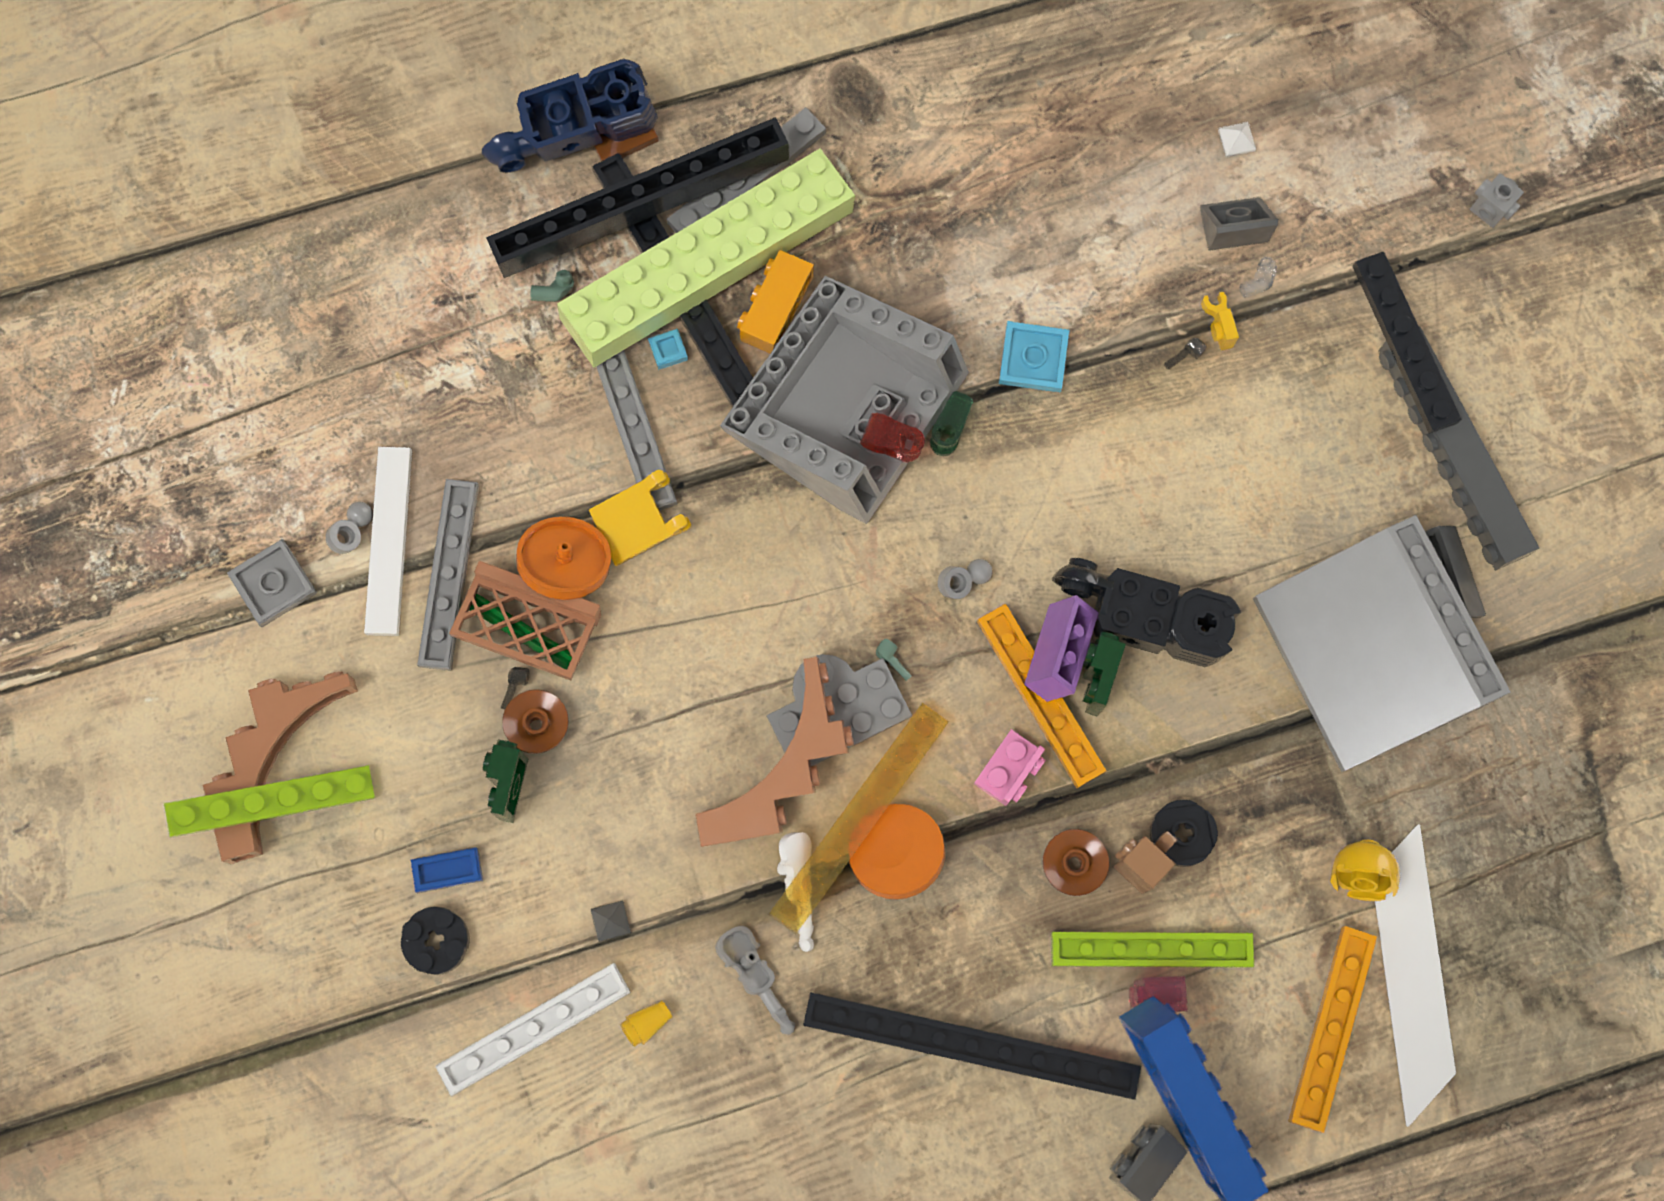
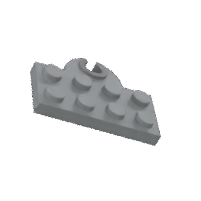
M816 655L820 660V664L826 663L829 682L824 683L826 696H832L835 715L829 716L830 722L843 720L845 727L850 726L854 745L912 717L883 658L854 672L847 662L836 656ZM804 662L800 665L793 679L792 692L795 702L766 716L784 753L795 735L802 714L805 693ZM830 757L810 760L811 766H814Z

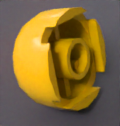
M1365 839L1351 843L1339 851L1333 863L1330 882L1337 891H1339V886L1350 890L1347 892V896L1353 899L1383 901L1386 899V894L1392 893L1393 897L1397 895L1400 867L1393 853L1384 846L1379 845L1378 842Z

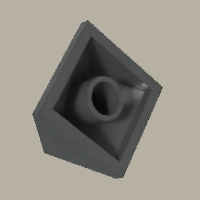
M1261 197L1200 205L1208 251L1268 243L1278 226V218Z

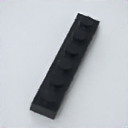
M1383 251L1355 261L1352 267L1428 433L1430 434L1458 424L1462 419L1385 252Z

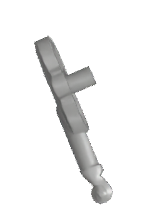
M738 926L730 929L716 942V953L725 962L726 968L733 967L739 974L738 980L743 983V987L748 994L759 995L772 1018L781 1025V1033L792 1034L795 1029V1023L788 1019L785 1009L770 989L775 975L767 966V962L761 960L758 956L757 949L760 947V943L755 941L751 930L747 927Z

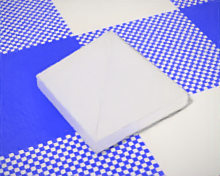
M1248 122L1218 129L1226 157L1256 151Z

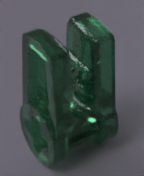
M954 391L934 424L929 443L930 448L935 454L949 456L956 450L973 403V399L968 395ZM944 434L949 436L946 441L940 440Z

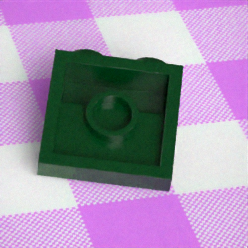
M1101 632L1095 644L1090 642L1082 667L1085 669L1082 678L1091 681L1087 685L1082 702L1088 703L1085 713L1096 717L1107 704L1126 646L1125 643L1119 642V637L1114 634Z
M497 740V744H493L492 752L486 753L483 762V771L486 772L485 777L497 786V788L492 787L490 790L488 807H492L490 813L500 821L513 823L529 759L520 749L516 748V743Z

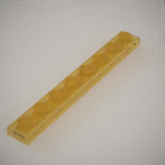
M924 703L919 706L775 904L769 916L795 935L798 933L947 726L948 720Z

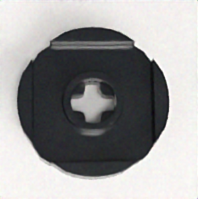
M1176 800L1166 804L1154 815L1150 826V841L1153 844L1166 831L1177 839L1164 854L1178 867H1189L1202 862L1211 853L1218 838L1217 825L1213 816L1208 810L1205 811L1203 807L1197 805L1198 803L1191 800ZM1180 824H1184L1185 829H1191L1192 835L1187 837V842H1182L1181 838H1176L1175 832L1179 830Z
M429 907L415 913L402 927L401 950L403 956L419 972L432 975L448 973L460 965L469 947L470 935L466 923L460 916L446 908ZM432 932H435L436 935L444 936V940L440 942V949L435 950L433 946H427V940L430 939Z

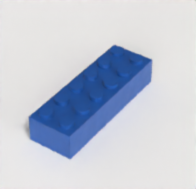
M1154 996L1120 1015L1119 1019L1207 1187L1221 1201H1254L1269 1192L1263 1181L1266 1173L1255 1157L1251 1158L1248 1150L1252 1146L1241 1129H1236L1233 1121L1237 1117L1226 1100L1222 1102L1218 1094L1222 1088L1211 1071L1207 1073L1203 1065L1207 1059L1196 1042L1192 1044L1188 1033L1192 1032L1184 1016L1181 1013L1176 1015L1168 1002L1163 1004Z

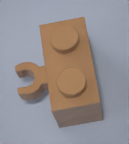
M1168 831L1163 833L1154 844L1146 836L1138 841L1132 838L1116 853L1115 857L1119 861L1113 868L1141 894L1152 890L1175 865L1164 853L1177 839Z

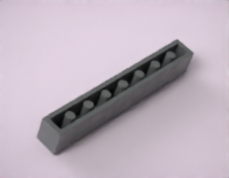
M1419 326L1462 419L1458 424L1429 434L1387 341L1378 350L1379 360L1383 368L1390 372L1394 380L1393 385L1398 396L1403 397L1406 402L1411 421L1418 425L1423 434L1424 446L1429 452L1433 453L1438 463L1437 468L1440 476L1448 481L1455 504L1463 509L1470 532L1479 539L1485 560L1492 564L1496 571L1528 557L1540 547L1423 330Z

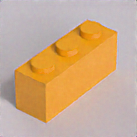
M779 250L775 259H769L764 270L766 278L762 286L756 285L750 299L753 304L749 312L744 311L737 324V328L740 329V341L769 354L787 331L814 276V264L782 250Z

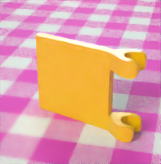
M656 470L644 480L589 509L597 529L608 541L611 559L615 566L692 527L689 518L682 514L673 517L665 523L651 492L663 488L670 483V478L666 472Z

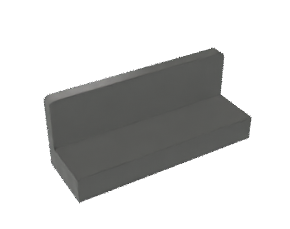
M1437 526L1425 531L1470 617L1481 618L1486 616L1457 528L1455 526Z

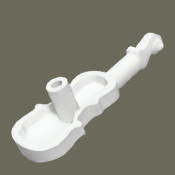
M796 832L784 835L779 842L781 861L778 864L777 871L780 875H786L784 880L786 884V898L791 902L797 903L799 920L797 931L800 933L799 945L802 951L808 952L814 946L811 939L814 926L812 925L810 898L813 894L812 876L810 874L812 844L810 837L806 833Z

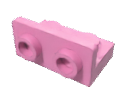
M1011 729L974 782V785L1005 806L1008 805L1011 799L1017 803L1028 787L1023 784L1027 775L1031 773L1035 776L1046 761L1041 757L1045 748L1041 745L1036 747Z

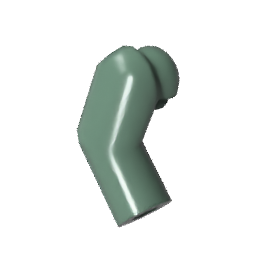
M560 270L556 273L555 280L550 286L532 285L530 291L531 301H560L574 286L572 274L567 270Z

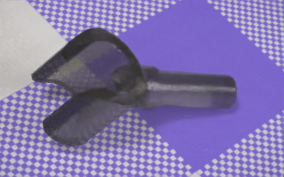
M1194 337L1188 341L1177 355L1165 362L1164 366L1169 370L1185 359L1188 354L1197 360L1206 350L1207 345L1199 338Z
M514 667L509 671V685L500 707L501 709L505 710L513 699L517 685L527 686L530 673L528 668Z

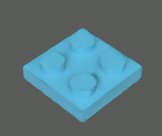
M1007 321L999 384L1061 393L1069 330Z

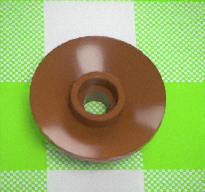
M529 690L520 693L509 702L502 718L503 731L507 740L516 743L517 749L531 754L544 753L555 748L565 737L569 723L568 713L562 701L554 694L544 690ZM535 720L542 722V727L538 730L530 727L531 723Z
M1080 829L1066 830L1057 834L1046 846L1043 854V870L1049 883L1055 889L1066 895L1082 896L1095 891L1102 885L1109 870V856L1103 843L1092 833ZM1070 858H1077L1079 860V869L1073 870L1069 867L1068 862Z

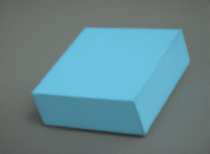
M678 329L648 338L658 370L688 360Z

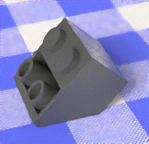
M1149 1124L1148 1127L1142 1125L1131 1139L1134 1145L1126 1155L1121 1153L1110 1167L1113 1173L1109 1179L1136 1201H1152L1188 1153L1164 1127L1155 1124Z

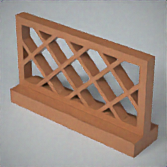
M479 561L474 571L475 577L449 632L450 636L571 681L595 626L597 627L601 618L600 605L583 598L561 600L543 596L531 589L520 575ZM479 587L492 591L496 601L478 607L474 598ZM498 594H501L505 597L500 599ZM513 600L522 602L526 612L508 619L503 604ZM471 604H473L475 609L469 611ZM528 605H531L536 608L530 610ZM499 606L505 620L486 627L481 613ZM543 611L552 613L556 623L539 630L533 615ZM478 615L483 627L482 630L472 634L460 630L464 620ZM558 616L566 619L560 621ZM529 617L535 632L517 639L511 624ZM573 622L586 626L582 636L570 641L563 629L564 626ZM508 626L513 641L503 645L493 643L489 633ZM559 629L565 643L547 650L542 635ZM486 635L488 640L482 639L480 637ZM538 637L544 652L532 657L525 655L520 644ZM578 644V646H577V648H576V650H575V653H574V651H573V649H572V646H575V645ZM516 646L517 649H518V652L515 651V650H512V649H510V648H513V647ZM568 649L572 660L566 670L555 666L550 656ZM547 658L549 663L544 662L541 659Z

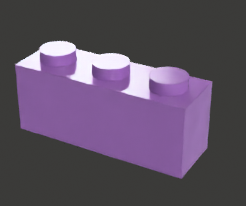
M1077 595L1049 604L1024 684L1047 702L1075 693L1098 616V612Z

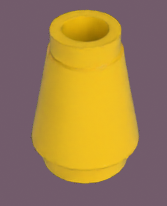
M661 1000L657 1004L655 1003L625 1016L626 1020L620 1024V1027L633 1047L640 1043L644 1045L672 1018V1015Z

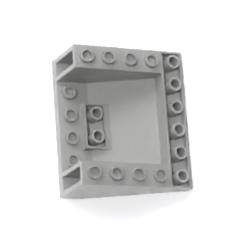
M824 276L720 426L724 432L842 512L867 524L969 371L954 335Z
M1416 515L1372 535L1253 598L1341 772L1474 712L1511 693Z

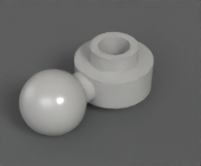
M364 502L351 504L347 510L348 520H339L328 528L326 543L332 551L338 554H347L359 545L361 533L358 527L368 525L373 517L372 509L368 504ZM337 534L344 536L345 543L338 541Z
M984 559L972 561L968 565L967 570L962 567L949 566L942 570L938 577L939 591L947 598H964L970 592L972 582L984 584L992 577V567ZM953 577L954 584L950 587V579Z

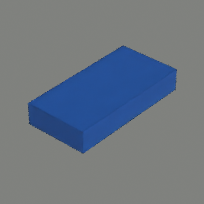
M477 847L411 860L415 893L483 881Z

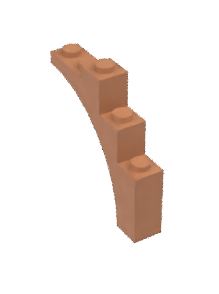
M818 657L804 659L805 693L802 714L795 735L782 759L765 779L743 796L721 807L696 814L701 847L782 833V826L787 825L784 805L778 806L777 799L816 793L815 786L820 785V777L817 765L811 766L810 760L849 753L848 746L854 745L850 726L845 727L843 720L830 722L829 716L835 715L832 696H826L824 683L829 682L826 663L820 664Z
M333 672L325 675L324 680L312 684L311 681L297 683L292 686L290 691L288 686L282 681L267 679L257 683V688L248 690L257 728L253 725L244 726L236 729L234 735L225 737L235 775L223 773L212 777V782L203 785L205 796L265 785L277 755L292 734L313 714L333 701L357 692L354 678L348 673ZM260 821L214 830L222 862L235 864L263 855L259 830Z

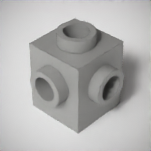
M1499 173L1492 182L1486 179L1474 194L1478 198L1469 210L1494 228L1503 217L1509 220L1520 208L1521 205L1517 201L1524 191L1518 187L1515 181Z

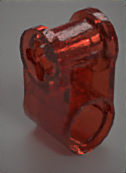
M871 413L860 445L872 452L884 454L909 463L919 458L924 447L925 438L923 433L916 427L898 422L881 413ZM907 440L913 441L911 450L904 448Z

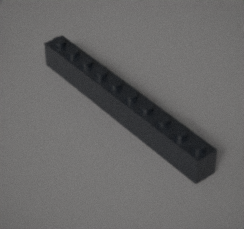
M774 117L490 235L486 239L503 278H507L789 160V143L777 118Z

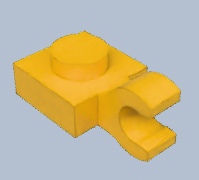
M1220 292L1217 296L1219 305H1212L1208 295L1204 296L1201 301L1204 312L1214 317L1211 323V334L1215 342L1218 341L1221 351L1233 348L1239 338L1231 308H1227V296L1224 292Z

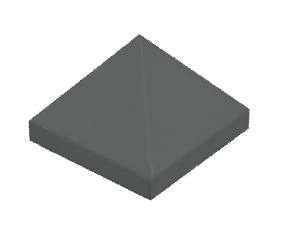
M623 900L591 909L598 942L631 933Z

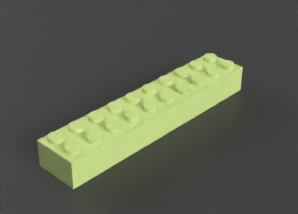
M819 148L557 303L559 318L593 368L678 318L683 313L688 312L691 308L701 304L704 300H708L763 267L770 258H776L779 250L788 252L853 212L855 194Z

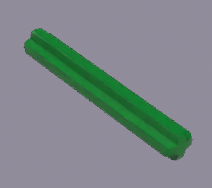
M476 594L474 598L478 607L491 603L479 594ZM471 604L470 611L475 609L473 604ZM499 607L481 613L483 619L492 625L505 620ZM506 612L508 619L514 617L513 615ZM522 621L511 624L517 639L535 632L534 628ZM508 626L500 629L511 636ZM542 635L547 650L559 645L545 635ZM538 637L523 643L537 653L544 652ZM567 649L550 656L553 663L566 670L572 660Z

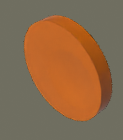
M572 517L547 518L529 527L519 540L516 555L518 572L531 589L543 596L561 600L581 598L597 590L609 574L611 550L608 541L596 527L583 520Z
M891 804L871 811L860 820L850 837L848 856L855 877L866 890L882 898L904 899L923 892L937 879L945 861V844L939 826L926 812L911 805Z

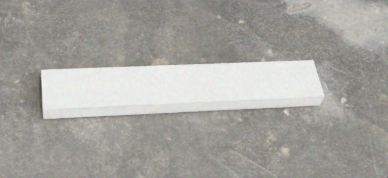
M378 447L364 629L366 635L399 636L412 460L411 448Z
M613 963L437 1064L435 1067L450 1096H454L631 992L616 964Z

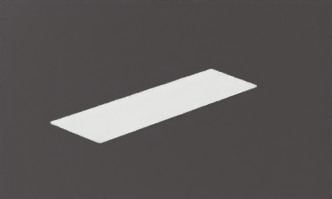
M1419 824L1392 852L1400 867L1397 895L1393 897V894L1389 893L1386 894L1385 900L1375 901L1407 1127L1411 1125L1456 1074Z

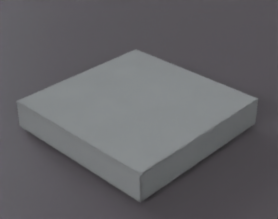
M284 539L279 540L227 572L260 627H264L317 594V591Z

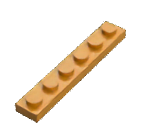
M1004 604L977 620L978 625L1076 788L1105 773V767L1064 699L1061 697L1047 702L1024 685L1035 651L1007 605Z
M1347 926L1341 928L1288 1122L1320 1133L1325 1131L1377 936Z

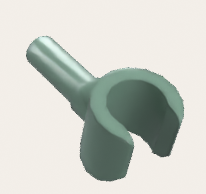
M888 639L882 640L876 649V656L879 659L883 658L885 662L893 666L907 681L912 675L893 656L898 649L897 645Z

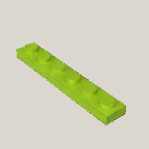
M368 765L164 803L169 837L173 838L372 800L375 798Z
M1051 932L1052 966L1252 968L1254 967L1253 933Z

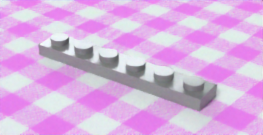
M805 107L781 127L789 143V160L687 202L667 218V224L677 233L774 176L825 135L826 128Z

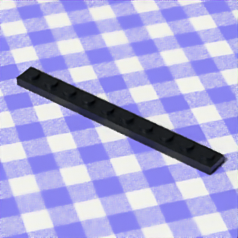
M620 153L592 166L593 173L602 188L633 176ZM657 215L626 227L641 254L669 238ZM704 300L701 304L680 315L679 318L733 408L753 377L708 301Z
M810 992L803 1023L805 1027L1136 1100L1141 1072L1140 1065Z

